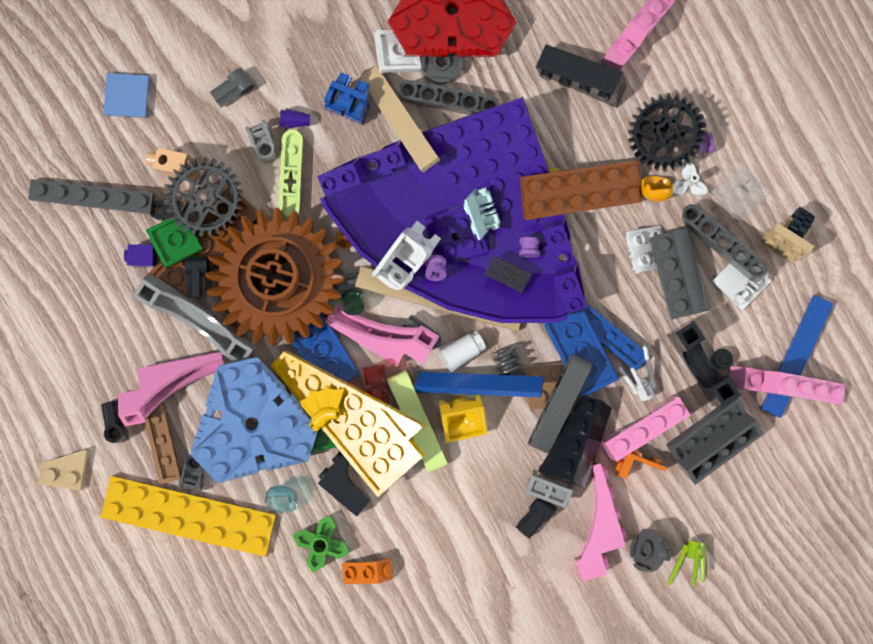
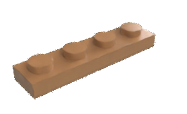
M163 401L149 414L145 422L160 484L179 480L181 476Z

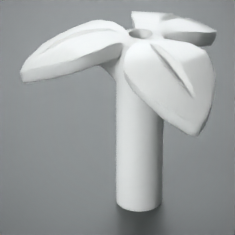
M693 162L691 164L687 163L681 172L685 182L677 180L674 183L673 193L683 195L687 188L690 187L693 195L707 194L708 189L706 185L698 181L699 176Z

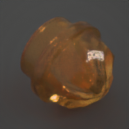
M339 230L335 235L336 244L342 249L353 247L341 230Z

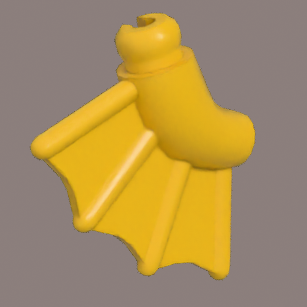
M325 386L321 391L311 390L306 399L299 401L304 410L312 417L309 427H312L313 431H319L320 427H323L330 419H339L340 410L338 408L344 393L343 388L334 390L329 388V386Z

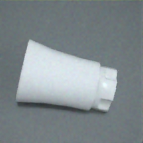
M476 331L471 335L467 334L437 349L446 367L452 373L461 365L479 355L480 352L486 350V346L480 334Z

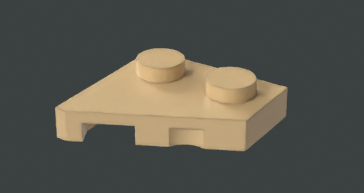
M89 450L78 451L42 463L38 484L81 491Z

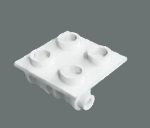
M661 225L626 232L625 240L627 241L628 248H630L628 252H631L629 258L633 259L631 260L632 270H635V274L657 269L649 238L663 234Z
M739 253L735 258L743 261L746 259V256L743 253ZM729 263L712 282L743 311L771 280L768 278L769 274L767 272L763 280L752 282ZM757 266L751 268V271L756 275L762 273Z

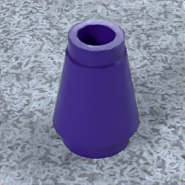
M289 108L280 110L279 126H283L285 129L309 127L310 114Z

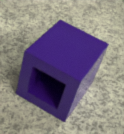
M128 244L127 250L124 251V261L127 262V266L133 268H154L157 264V252L153 245Z

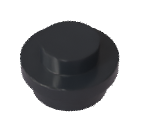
M718 349L713 353L711 361L715 368L725 370L732 365L733 356L727 349Z

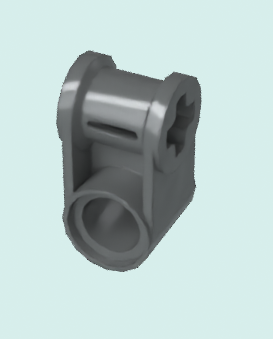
M189 454L185 459L178 489L194 490L197 494H200L206 470L201 465L200 467H195L192 464L193 457Z

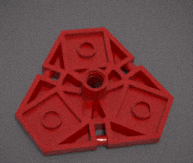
M400 0L388 20L391 30L407 57H448V54H456V57H497L517 23L504 0ZM454 7L458 12L451 15L446 10ZM448 40H456V45H448Z

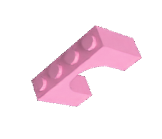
M668 397L652 407L654 411L623 430H615L604 437L600 444L608 457L617 462L689 417L690 413L679 397Z

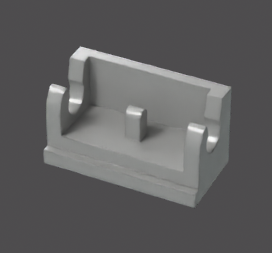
M533 469L531 478L529 477L525 493L566 508L573 492V485L568 484V486L541 477L537 475V470Z

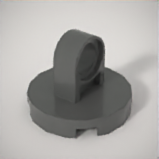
M643 529V532L640 535L636 534L632 540L630 557L634 558L635 564L633 565L636 569L652 573L660 568L664 560L670 561L672 550L667 549L665 539L660 532L653 529Z

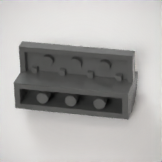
M679 229L650 237L649 241L670 320L711 310L690 229Z
M737 397L725 406L712 410L667 443L666 446L679 468L696 485L764 434L757 421L746 412L740 399Z

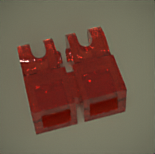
M385 365L363 367L366 386L372 385V388L366 389L367 393L390 405L388 386L380 387V384L387 383Z

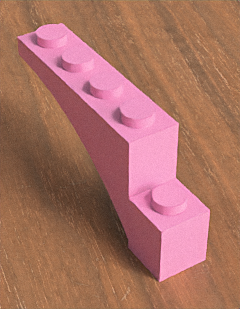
M648 0L629 22L621 36L610 47L601 63L621 71L676 0Z
M339 305L334 307V315H329L325 321L329 326L395 366H398L405 354L423 364L439 338V335L422 325L417 328L386 325L363 318Z
M213 352L208 355L189 357L187 359L138 368L139 390H129L118 394V415L124 426L145 423L149 414L174 392L200 378L216 373L218 365L226 364L223 354L221 352Z
M730 366L729 377L737 389L843 405L846 384L784 372Z
M599 462L594 463L591 469L595 489V509L592 526L579 557L574 558L580 579L583 582L607 575L606 568H609L606 555L602 556L601 553L625 547L624 540H627L624 527L620 528L618 522L621 519L619 509L614 507L612 499H615L611 486L608 487L606 479L609 478L605 466H601Z

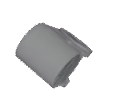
M265 119L262 120V123L251 128L249 126L245 127L260 159L267 163L274 161L277 157V149ZM265 147L271 148V152L268 155H262V150Z

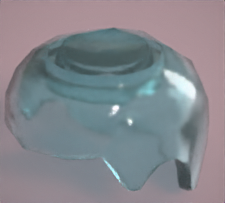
M275 485L270 487L265 493V503L268 502L270 510L285 513L292 512L297 507V494L287 485Z

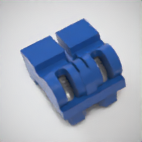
M341 72L336 81L332 80L324 99V108L341 117L344 114L346 119L363 125L370 109V105L367 104L369 101L368 92L370 85L359 80L356 88L352 89L348 87L352 79L351 76Z

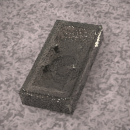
M493 256L484 273L485 276L521 294L532 275L496 256Z

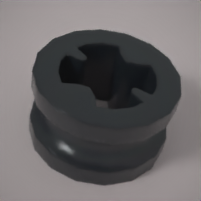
M154 201L151 217L160 221L166 219L169 213L165 210L169 207L163 204L162 201ZM156 206H158V207H162V206H163L164 209H161V210L164 211L163 214H161V215H160V214H156V215H155V214H154V212H156V210H154L155 207H156Z

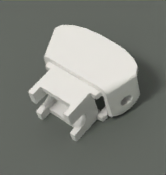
M416 221L412 228H405L371 276L378 278L392 289L400 290L405 288L412 281L413 275L423 262L431 256L433 249L441 238L436 234L431 239L423 237L422 232L425 226ZM395 257L399 258L413 270L408 274L392 262Z

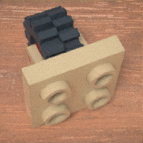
M799 207L791 217L789 216L784 220L782 225L777 223L767 230L760 240L764 241L768 248L781 252L785 259L797 262L810 254L814 248V245L807 242L806 238L811 231L809 228L814 222L815 216Z

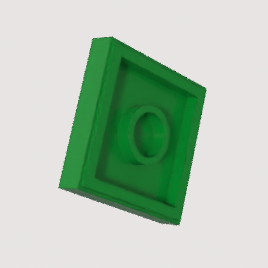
M169 218L146 230L165 268L186 259V256H192L204 250L196 233L195 235L190 234L191 228L184 232L182 230L184 224L180 227L175 225L178 219L171 221Z

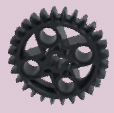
M667 93L666 99L659 94L658 101L651 97V104L644 101V109L637 107L639 115L632 114L636 122H629V125L634 129L628 130V133L633 136L628 138V141L635 144L630 148L632 151H636L634 154L636 158L641 157L640 162L642 164L648 160V168L655 164L654 168L656 171H659L660 166H662L664 172H667L668 166L675 171V165L678 164L683 169V161L691 164L689 157L697 158L695 150L702 151L699 143L706 142L701 136L707 135V132L701 130V128L707 125L705 122H700L704 119L703 114L697 115L700 112L699 107L692 109L694 102L690 101L687 104L688 100L685 96L680 101L678 94L675 95L674 99H672L670 93ZM662 108L659 119L648 117L655 110ZM677 108L678 112L675 116H668L669 110ZM684 112L691 118L693 127L682 125ZM645 124H652L651 130L648 132H642L643 126ZM668 129H670L671 134L668 133L665 137L663 132H667ZM686 133H692L693 137L690 141L684 142L682 140ZM641 137L653 141L650 153L644 148ZM675 146L686 148L682 154L672 158ZM659 149H666V154L663 157L656 156Z

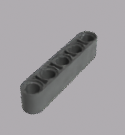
M404 80L399 85V96L403 102L471 115L485 110V105L488 103H492L495 106L500 104L499 100L494 96L419 81ZM410 87L414 92L412 95L407 96L403 94V90ZM427 91L433 92L435 95L430 100L423 97V94ZM451 95L455 98V101L448 104L443 99L445 96ZM471 99L475 102V106L468 108L464 105V102Z
M689 204L683 209L682 223L750 281L760 282L764 279L768 267L763 259L699 206ZM690 212L695 213L697 218L690 220L686 217V214ZM710 226L713 228V232L705 233L702 228ZM726 239L730 245L722 247L718 241ZM743 253L746 259L739 261L735 258V254ZM755 266L760 267L762 273L756 275L751 271V268Z
M575 354L569 356L528 441L529 446L545 453L550 452L591 370V361Z

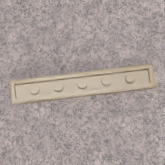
M375 66L361 76L360 80L370 85V95L419 169L425 172L440 161L382 73H379V68Z

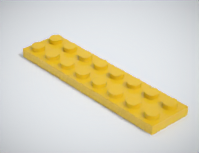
M112 475L110 476L100 518L266 557L276 514Z

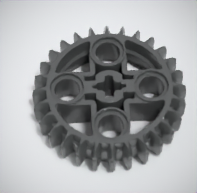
M196 157L195 164L188 159L187 167L179 164L180 172L173 169L176 175L175 178L168 176V179L172 182L171 185H164L169 189V192H163V195L169 197V200L163 201V204L170 205L165 211L167 213L173 212L170 220L178 219L175 223L177 227L184 224L182 228L184 232L191 228V235H195L196 230H198L200 237H203L204 231H206L208 236H212L211 230L219 234L220 226L227 230L225 223L233 224V221L230 219L231 216L238 218V215L234 212L235 209H242L237 205V202H242L243 199L238 197L237 194L243 193V190L236 189L241 183L233 181L237 175L234 173L229 175L231 172L230 167L223 170L225 165L223 162L216 166V159H212L210 164L207 157H204L203 163ZM205 170L199 182L187 177L192 172ZM217 173L219 176L218 181L211 184L209 181L210 175ZM183 181H188L189 189L185 192L180 191V184ZM225 182L229 188L230 200L219 195ZM177 193L188 199L182 213L177 205ZM205 194L207 196V199L201 200L199 195ZM225 202L226 210L219 213L217 211L219 203ZM196 210L198 213L197 218L193 221L188 220L189 212ZM208 211L220 217L211 223L201 224Z

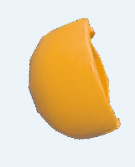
M659 176L642 178V194L652 202L668 200L674 192V184L670 186L668 178Z

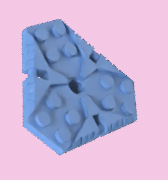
M257 356L218 365L205 405L207 407L206 413L202 414L190 455L217 483L258 474L259 470L267 469V471L308 462L318 431H313V428L309 427L312 417L300 405L299 400L292 393L289 394L285 390L286 386ZM278 395L283 399L279 405L274 401ZM215 410L223 412L221 418L214 417ZM250 417L258 420V424L254 428H249L246 425V420ZM264 455L265 461L256 462L255 456Z

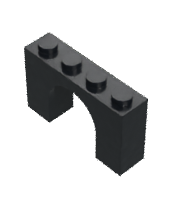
M694 321L685 323L667 334V337L711 406L723 407L741 396L731 378L722 376L709 361L701 346V342L706 339Z
M339 451L332 459L334 462L333 466L330 469L326 467L318 477L321 480L317 484L357 517L370 502L371 498L352 482L348 473L349 461Z

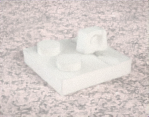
M375 30L374 38L379 73L420 72L422 69L420 57H407L392 30Z

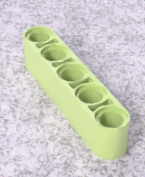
M404 370L388 377L387 381L401 412L425 425L413 437V440L425 455L422 460L428 473L448 465L407 371Z

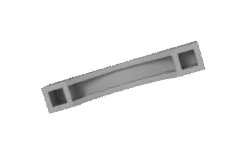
M151 273L142 279L132 295L148 307L169 314L188 324L210 340L224 356L234 362L247 359L256 346V343L252 342V338L247 335L243 337L236 335L238 329L232 325H224V320Z

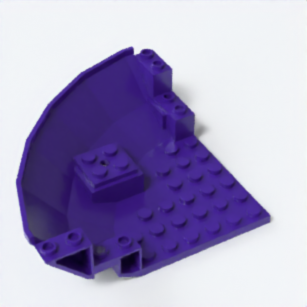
M523 96L423 131V135L440 159V161L425 172L419 169L402 141L398 140L378 151L359 156L317 176L325 194L320 199L324 210L358 254L375 267L379 265L405 228H412L416 221L425 226L422 232L423 237L431 239L436 234L441 238L433 249L431 256L440 255L446 259L445 269L447 276L440 281L427 279L425 275L427 268L425 267V262H423L413 275L412 281L404 288L447 310L498 323H557L567 320L568 313L587 308L579 263L576 260L570 243L572 237L566 215L562 214L525 220L523 216L520 176L550 172ZM370 161L375 162L376 168L370 167ZM486 187L487 191H490L494 206L484 210L496 208L494 213L498 214L501 223L499 224L500 228L495 230L490 228L482 239L478 240L477 235L472 232V221L470 215H467L465 212L464 200L474 189L479 190ZM458 233L460 238L455 240L452 238V234ZM523 237L540 238V245L538 246L540 257H520L521 245L519 244V239ZM564 254L567 259L561 260L559 255ZM397 257L392 261L408 274L413 270Z

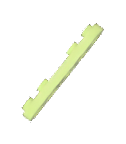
M292 129L286 131L282 137L278 208L281 210L286 222H288L291 212L293 210L297 211L300 225L304 141L300 132ZM292 171L293 180L296 181V184L292 185V193H289V185L285 183V180H289L290 172Z

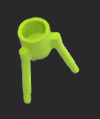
M690 540L688 545L683 544L682 553L667 582L668 585L672 584L687 553L688 558L694 559L692 586L696 585L699 560L701 582L705 581L706 544Z

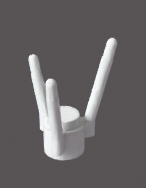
M643 346L649 381L647 379L641 380L633 367L630 370L636 380V384L633 383L621 367H618V371L630 385L634 394H638L641 401H647L656 395L654 390L656 383L653 379L647 346Z

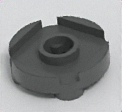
M448 54V57H443L444 61L448 62L443 68L436 64V61H440L441 57H421L422 71L425 77L434 83L447 84L453 82L461 73L463 58L456 57V54Z

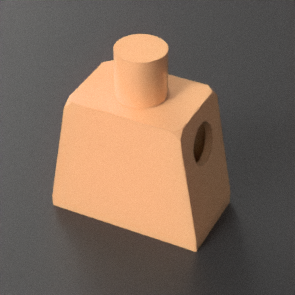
M158 148L156 154L151 152L147 154L146 164L153 166V169L164 175L175 177L173 169L180 172L179 164L187 167V160L189 159L195 164V158L186 153ZM198 171L190 173L187 177L196 181Z

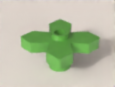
M331 515L319 520L317 533L304 528L293 535L298 547L308 548L311 551L306 561L311 572L324 567L326 554L340 559L350 552L344 540L332 538L337 525ZM323 540L326 545L320 547L318 541Z

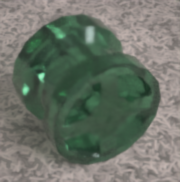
M348 289L343 292L341 299L344 303V312L348 315L360 314L365 307L361 291L358 289Z

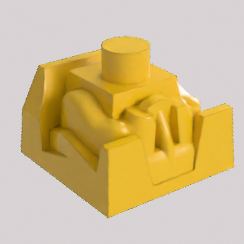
M476 395V401L475 399H468L463 396H456L449 402L439 400L446 443L488 434L484 406L479 395Z

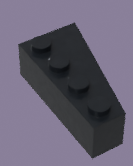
M547 44L536 65L541 78L549 81L554 80L564 87L572 88L615 108L618 107L627 87L622 71Z
M582 396L538 472L550 479L585 488L612 407L600 399Z

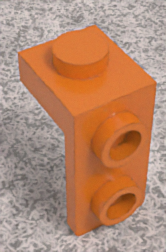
M633 451L617 461L614 470L617 471V476L627 479L634 460L665 472L667 467L662 466L663 461L653 457L649 461L642 458L643 453Z
M382 558L371 562L342 563L344 584H379L393 579L391 558Z

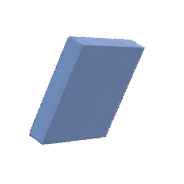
M107 73L104 115L147 118L150 77L148 75Z

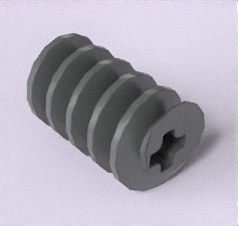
M509 347L493 352L497 354L493 361L500 362L495 368L502 370L498 375L523 376L525 374L524 371H518L523 366L522 363H515L520 358L519 355H513L517 347Z

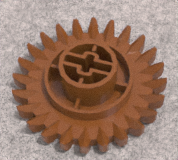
M279 208L274 210L273 221H269L262 210H258V224L256 225L246 216L241 217L244 228L242 233L232 226L227 227V231L233 239L231 244L220 239L216 240L217 246L225 253L223 256L209 255L208 257L212 263L220 268L219 271L206 273L205 276L219 282V286L207 290V294L212 297H222L223 300L217 303L213 310L216 312L229 310L230 314L224 319V325L231 326L237 322L241 323L236 335L243 337L250 330H253L252 342L258 344L266 334L268 335L270 346H276L280 335H284L286 342L291 345L295 341V332L299 331L307 339L310 337L309 325L313 324L320 329L324 327L323 320L320 317L322 313L334 315L335 310L328 303L330 300H340L342 297L333 288L334 285H339L345 280L342 275L334 274V270L340 268L343 265V261L340 258H330V255L336 251L337 245L335 242L326 245L322 244L327 237V231L324 228L312 234L314 229V220L309 217L301 227L299 226L297 211L293 210L288 222H286ZM271 259H275V260L277 261V262L269 261V262L267 263V265H264L265 262H267L268 260H271ZM285 260L290 262L293 273L287 272L281 266ZM259 270L272 274L277 272L282 277L292 279V282L287 283L277 279L272 281L268 277L257 273ZM257 280L262 281V284L269 288L265 289L264 294L259 290ZM282 287L286 288L284 292L274 295L271 291H281Z

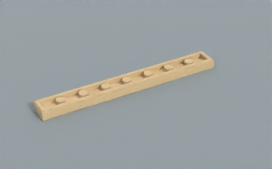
M360 267L355 288L516 332L519 330L520 323H498L450 311L404 288L400 290L392 289L378 278L371 276L374 271L373 269Z

